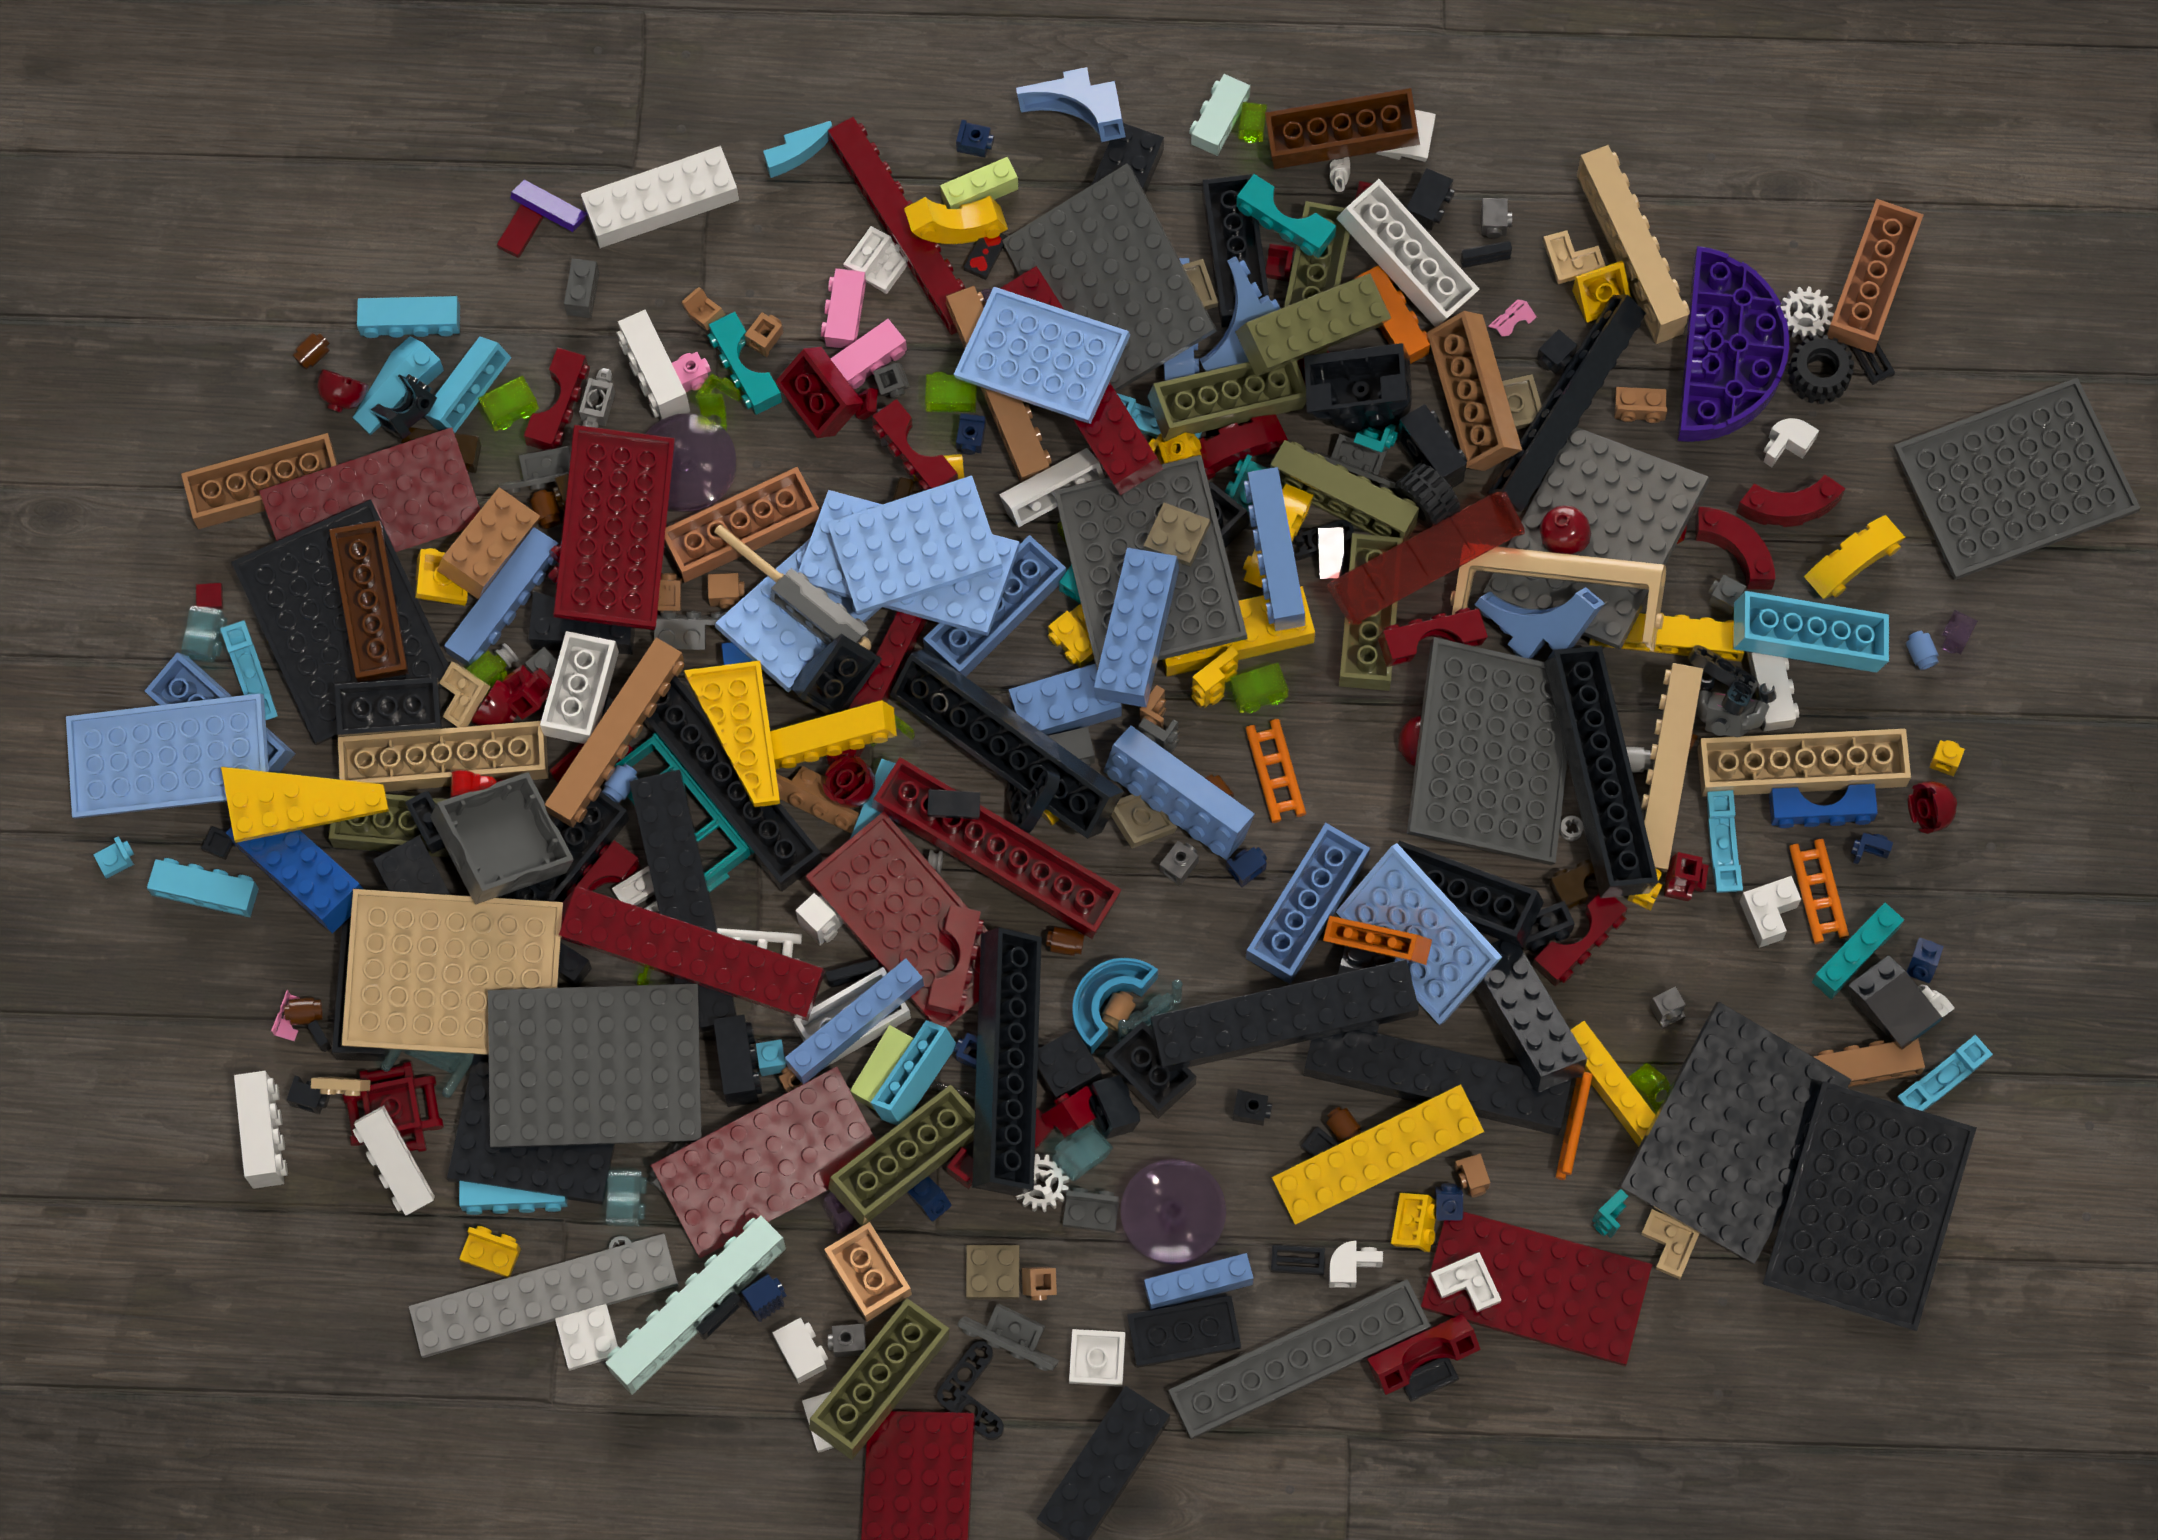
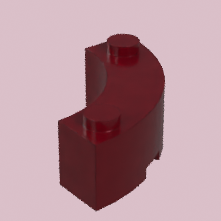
M1276 414L1253 417L1251 422L1240 426L1236 422L1219 429L1220 435L1212 436L1206 440L1204 437L1199 440L1201 443L1200 452L1207 480L1212 479L1216 475L1215 473L1238 462L1240 459H1246L1247 454L1256 456L1266 453L1271 455L1278 452L1284 440L1288 441Z
M1825 474L1812 486L1790 493L1770 491L1754 483L1740 501L1736 513L1762 525L1772 524L1782 525V527L1803 525L1804 522L1820 518L1833 509L1842 499L1846 488Z
M1699 506L1695 517L1696 541L1708 542L1731 552L1738 560L1737 563L1743 571L1747 589L1772 590L1776 580L1773 560L1767 546L1755 530L1728 512Z

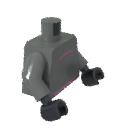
M1703 672L1700 685L1702 691H1699L1696 712L1701 721L1706 723L1705 730L1707 732H1712L1717 736L1742 737L1749 730L1759 728L1762 725L1770 707L1768 703L1775 701L1777 697L1775 687L1773 686L1772 690L1767 692L1766 683H1763L1759 688L1761 701L1750 699L1743 713L1740 716H1736L1727 712L1721 705L1726 694L1709 692L1715 686V678L1712 677L1711 680L1705 681L1703 680Z

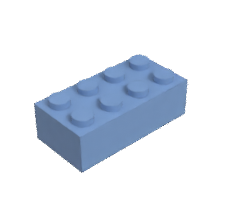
M1096 663L1009 689V700L1013 711L1047 736L1084 728L1122 716L1121 703L1096 698L1094 691L1097 675Z

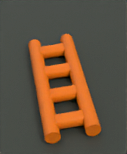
M1274 719L1270 721L1271 729L1256 732L1255 725L1247 726L1245 730L1271 822L1277 823L1282 820L1280 816L1282 812L1295 809L1296 816L1302 817L1306 815L1280 720ZM1275 739L1278 753L1263 756L1260 742ZM1281 762L1285 776L1270 780L1266 766ZM1288 786L1292 800L1277 803L1273 789Z
M1824 839L1814 841L1816 849L1800 851L1799 844L1789 846L1814 944L1823 943V934L1838 931L1839 939L1849 937ZM1818 859L1822 873L1807 876L1803 861ZM1825 883L1828 897L1813 900L1810 885ZM1831 907L1835 921L1820 924L1816 910Z
M1584 1072L1582 1078H1576L1555 1178L1565 1180L1566 1175H1572L1593 1076L1589 1072Z

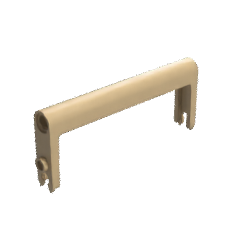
M1468 543L1463 545L1456 591H1452L1450 600L1451 606H1453L1452 615L1460 609L1468 608L1473 576L1476 571L1648 589L1643 643H1646V647L1650 648V652H1654L1658 629H1662L1664 619L1663 614H1660L1666 579L1665 565Z

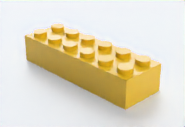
M1303 586L1300 589L1305 611V626L1275 631L1274 624H1269L1266 603H1269L1270 599L1265 600L1264 595L1240 600L1238 602L1248 639L1162 659L1166 677L1203 669L1231 646L1239 653L1238 660L1314 643L1315 630Z

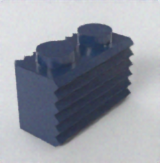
M769 1274L742 1291L745 1303L759 1322H762V1319H766L767 1316H771V1312L775 1313L776 1310H780V1307H784L783 1298L787 1296L784 1292V1287L777 1277L772 1280Z

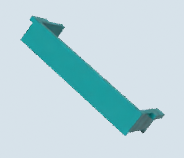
M654 733L650 739L623 758L614 767L616 768L617 765L623 767L624 764L632 767L656 749L670 766L662 773L680 769L684 784L714 819L696 833L698 843L720 827L737 848L705 873L710 893L730 878L727 874L729 871L751 855L749 847ZM630 791L627 797L634 804L632 791Z

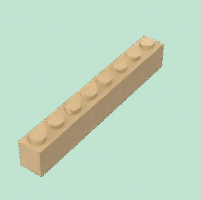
M1676 663L1672 664L1670 670H1665L1663 684L1668 685L1666 695L1661 694L1659 709L1663 710L1662 720L1657 719L1654 734L1659 735L1657 745L1652 744L1650 759L1654 760L1653 770L1648 769L1646 784L1650 785L1649 794L1643 795L1641 809L1646 810L1644 823L1654 865L1661 872H1667L1669 867L1703 668Z

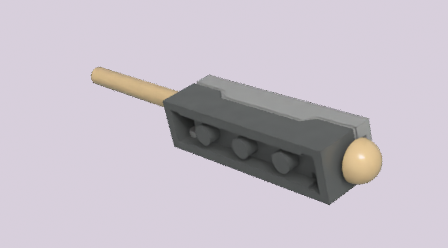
M722 525L715 529L714 533L776 582L771 588L770 600L826 645H829L840 634H844L868 650L871 649V642L867 638L868 629L865 623L858 618H853L840 603L833 602L823 589L813 586L803 573H797L792 568L786 575L779 573Z

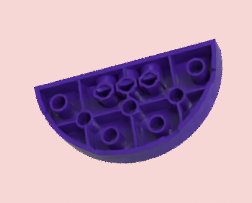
M1697 246L1693 263L1690 314L1678 441L1685 442L1705 441L1728 435L1757 417L1776 393L1789 352L1787 320L1780 307L1781 303L1765 279L1746 263H1740L1729 257V254Z

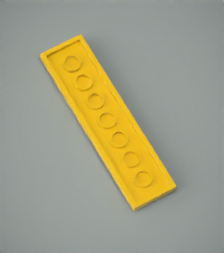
M1460 1084L1273 1176L1272 1179L1296 1225L1483 1133L1484 1130Z

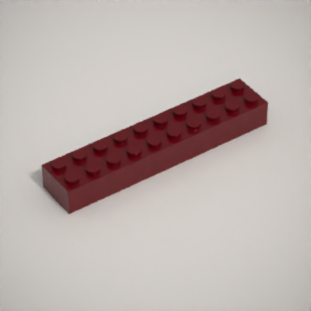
M1037 266L1000 288L1064 310ZM1110 382L1091 424L1072 418L1120 496L1163 470L1157 456Z
M900 757L874 797L872 808L880 813L884 811L890 819L1082 934H1085L1087 937L1094 938L1122 889L981 805L979 820L927 817L928 790H956Z
M578 886L575 887L559 932L562 940L805 1021L809 1020L825 974L824 969Z

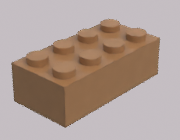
M499 487L444 554L437 571L477 599H480L533 527L536 528L540 515Z

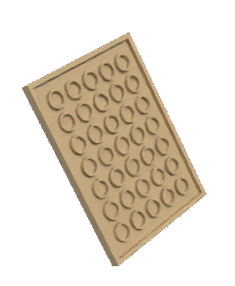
M353 889L342 1046L489 1055L488 990L557 988L561 940L559 932L562 926L563 902L493 898L475 905L471 896Z

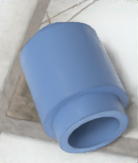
M1921 630L1908 636L1909 640L1905 644L1915 666L1918 665L1920 670H1925L1939 663L1937 659L1939 655L1929 633H1923Z
M624 764L623 767L617 765L609 780L605 782V788L602 792L616 803H620L622 799H626L631 791L629 781L638 779L635 776L637 771L627 764Z

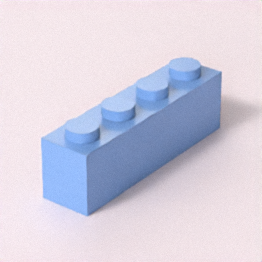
M1247 1253L1145 1279L1144 1288L1150 1310L1247 1287L1253 1285L1254 1278Z

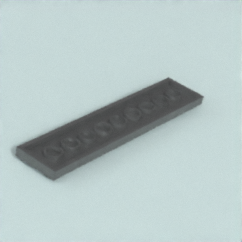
M1407 1279L1168 1390V1393L1192 1440L1430 1329L1431 1325Z

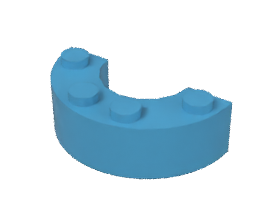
M1117 958L1097 965L1084 976L1076 989L1073 999L1074 1029L1076 1028L1091 1055L1108 1036V1027L1101 1020L1100 1008L1104 1001L1113 993L1120 991L1133 992L1142 997L1158 979L1157 968L1138 959Z

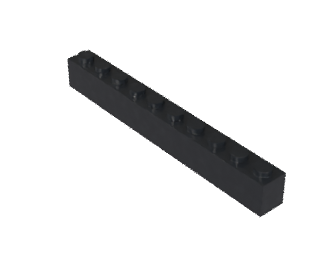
M1612 295L1520 440L1522 451L1508 459L1487 492L1504 510L1521 512L1528 505L1531 495L1541 485L1543 476L1554 464V459L1559 451L1566 445L1567 438L1572 430L1578 426L1579 419L1584 411L1590 407L1596 392L1604 385V380L1608 373L1616 366L1620 354L1628 347L1632 335L1641 326L1646 312L1629 295Z

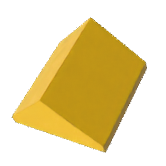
M1622 261L1575 277L1572 291L1587 323L1598 319L1612 295H1629L1631 297Z

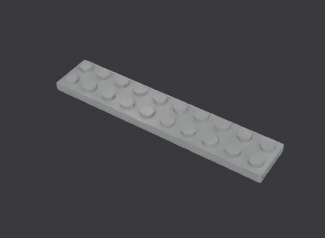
M660 1234L409 1306L421 1357L426 1358L555 1321V1318L603 1304L608 1306L678 1286V1281L665 1234Z

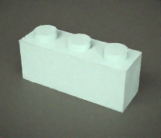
M1223 74L1220 81H1215L1211 90V99L1203 103L1200 110L1202 115L1199 121L1195 120L1189 131L1192 145L1216 156L1219 155L1250 97V85L1226 74Z

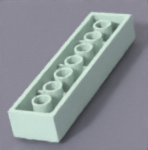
M762 1216L749 1220L743 1227L744 1232L737 1238L735 1236L730 1238L724 1245L725 1250L718 1256L715 1254L710 1257L704 1264L706 1267L699 1274L694 1273L685 1282V1288L679 1293L677 1291L672 1293L665 1301L667 1303L666 1306L660 1311L658 1309L653 1311L646 1319L647 1324L641 1329L636 1328L626 1338L628 1341L621 1348L617 1346L608 1354V1360L605 1363L610 1373L632 1395L697 1334L696 1327L733 1292L738 1295L786 1250L783 1237Z

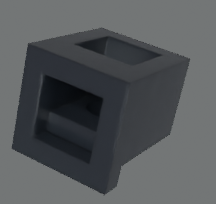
M295 1076L286 1100L292 1107L320 1115L322 1108H326L328 1105L330 1094H320V1089L311 1088V1081H307L304 1084L299 1076Z
M1238 1089L1233 1121L1264 1126L1265 1118L1270 1119L1273 1103H1268L1267 1095L1244 1092ZM1250 1103L1258 1104V1108L1252 1110L1248 1105Z

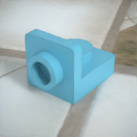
M119 836L114 838L116 843L93 854L106 879L134 865L130 858L134 853L128 841L123 843Z

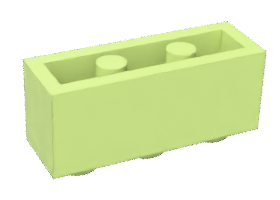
M1005 157L940 185L941 198L947 209H959L962 204L972 203L988 196L995 200L1018 190V177L1008 157Z
M891 1025L888 1026L850 1090L855 1100L875 1110L871 1101L914 1038Z

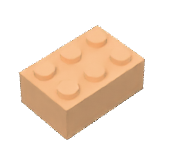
M870 1222L824 1249L826 1257L866 1322L912 1295L910 1286Z

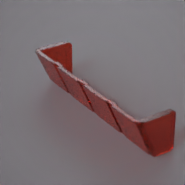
M1496 492L1328 583L1327 588L1348 622L1353 625H1359L1362 623V620L1513 537L1525 534V528L1507 493Z

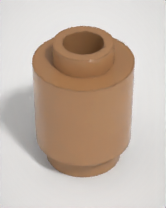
M1124 991L1113 993L1101 1014L1105 1025L1114 1031H1119L1121 1027L1126 1025L1136 1006L1133 1002L1134 998Z

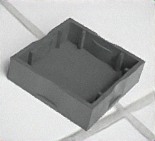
M529 772L497 782L484 790L468 792L438 802L430 816L475 905L565 874L574 860L558 828L551 821L546 811L545 803Z

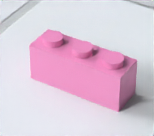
M835 269L834 277H830L828 291L832 292L831 300L827 299L825 303V314L828 315L827 323L823 322L821 328V337H825L827 347L845 349L857 341L866 287L865 272Z
M887 319L836 354L831 360L851 387L857 389L865 382L866 378L872 374L874 375L873 371L885 367L892 360L897 361L903 357L907 350L906 340L891 321Z

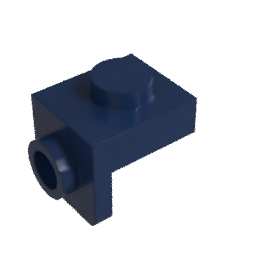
M1863 833L1861 839H1855L1851 851V854L1855 855L1853 863L1859 864L1863 851L1887 859L1893 842L1880 834L1870 835Z
M1919 937L1906 971L1908 975L1930 983L1944 946Z
M929 1176L907 1192L924 1210L931 1221L937 1219L951 1207V1203L943 1190Z
M1443 1183L1441 1187H1435L1436 1219L1462 1220V1188L1457 1187L1453 1183Z

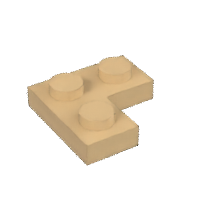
M1567 230L1543 237V243L1558 284L1575 280L1576 276L1605 267L1599 246L1575 252Z
M451 662L440 684L454 693L455 696L443 717L457 727H468L491 686L459 664Z
M347 1077L311 1078V1088L320 1089V1094L360 1096V1091H370V1080Z
M1652 1209L1641 1235L1665 1245L1656 1270L1680 1280L1699 1233L1677 1220Z

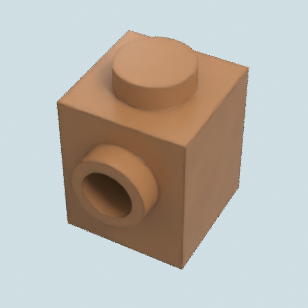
M738 573L708 574L710 607L720 606L722 609H731L741 600V597H745L744 581L740 582Z
M1022 1268L1023 1295L1031 1296V1300H1047V1295H1057L1056 1268Z

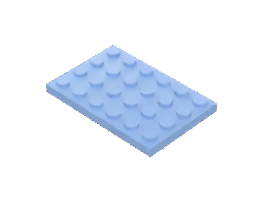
M993 287L954 372V376L956 379L1091 424L1129 340L1130 333L1127 330Z
M972 476L828 522L857 615L1003 568Z
M810 539L779 565L776 570L786 575L792 568L798 573ZM767 576L715 623V628L752 661H760L761 669L789 692L792 690L791 686L803 667L828 645L770 600L771 588L776 582ZM826 592L833 602L843 605L848 614L855 619L862 620L864 623L881 609L878 608L857 615L851 598Z
M1397 843L1390 847L1336 911L1343 919L1417 934L1432 939L1426 965L1407 962L1417 1001L1439 1025L1451 1016L1502 958L1495 948Z

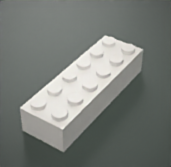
M721 146L581 194L583 205L599 248L739 200L737 187Z
M1380 179L1348 205L1336 218L1435 327L1445 322L1479 290L1475 283Z

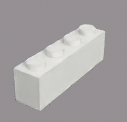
M1086 448L999 495L1006 513L1019 528L1058 507L1054 493L1055 490L1104 479L1105 476L1099 461Z
M1746 651L1751 675L1758 681V686L1755 690L1756 700L1761 701L1762 699L1759 688L1763 683H1766L1767 692L1771 691L1774 686L1777 695L1775 701L1768 703L1770 707L1762 723L1763 732L1793 727L1796 718H1799V709L1797 703H1793L1791 694H1794V685L1792 679H1788L1787 670H1789L1788 658Z
M384 1105L356 1120L354 1123L356 1128L353 1129L357 1140L360 1143L364 1142L369 1151L366 1152L370 1163L373 1166L377 1164L382 1174L379 1175L383 1186L386 1189L390 1187L394 1194L392 1201L398 1211L403 1210L406 1216L432 1202L435 1195Z

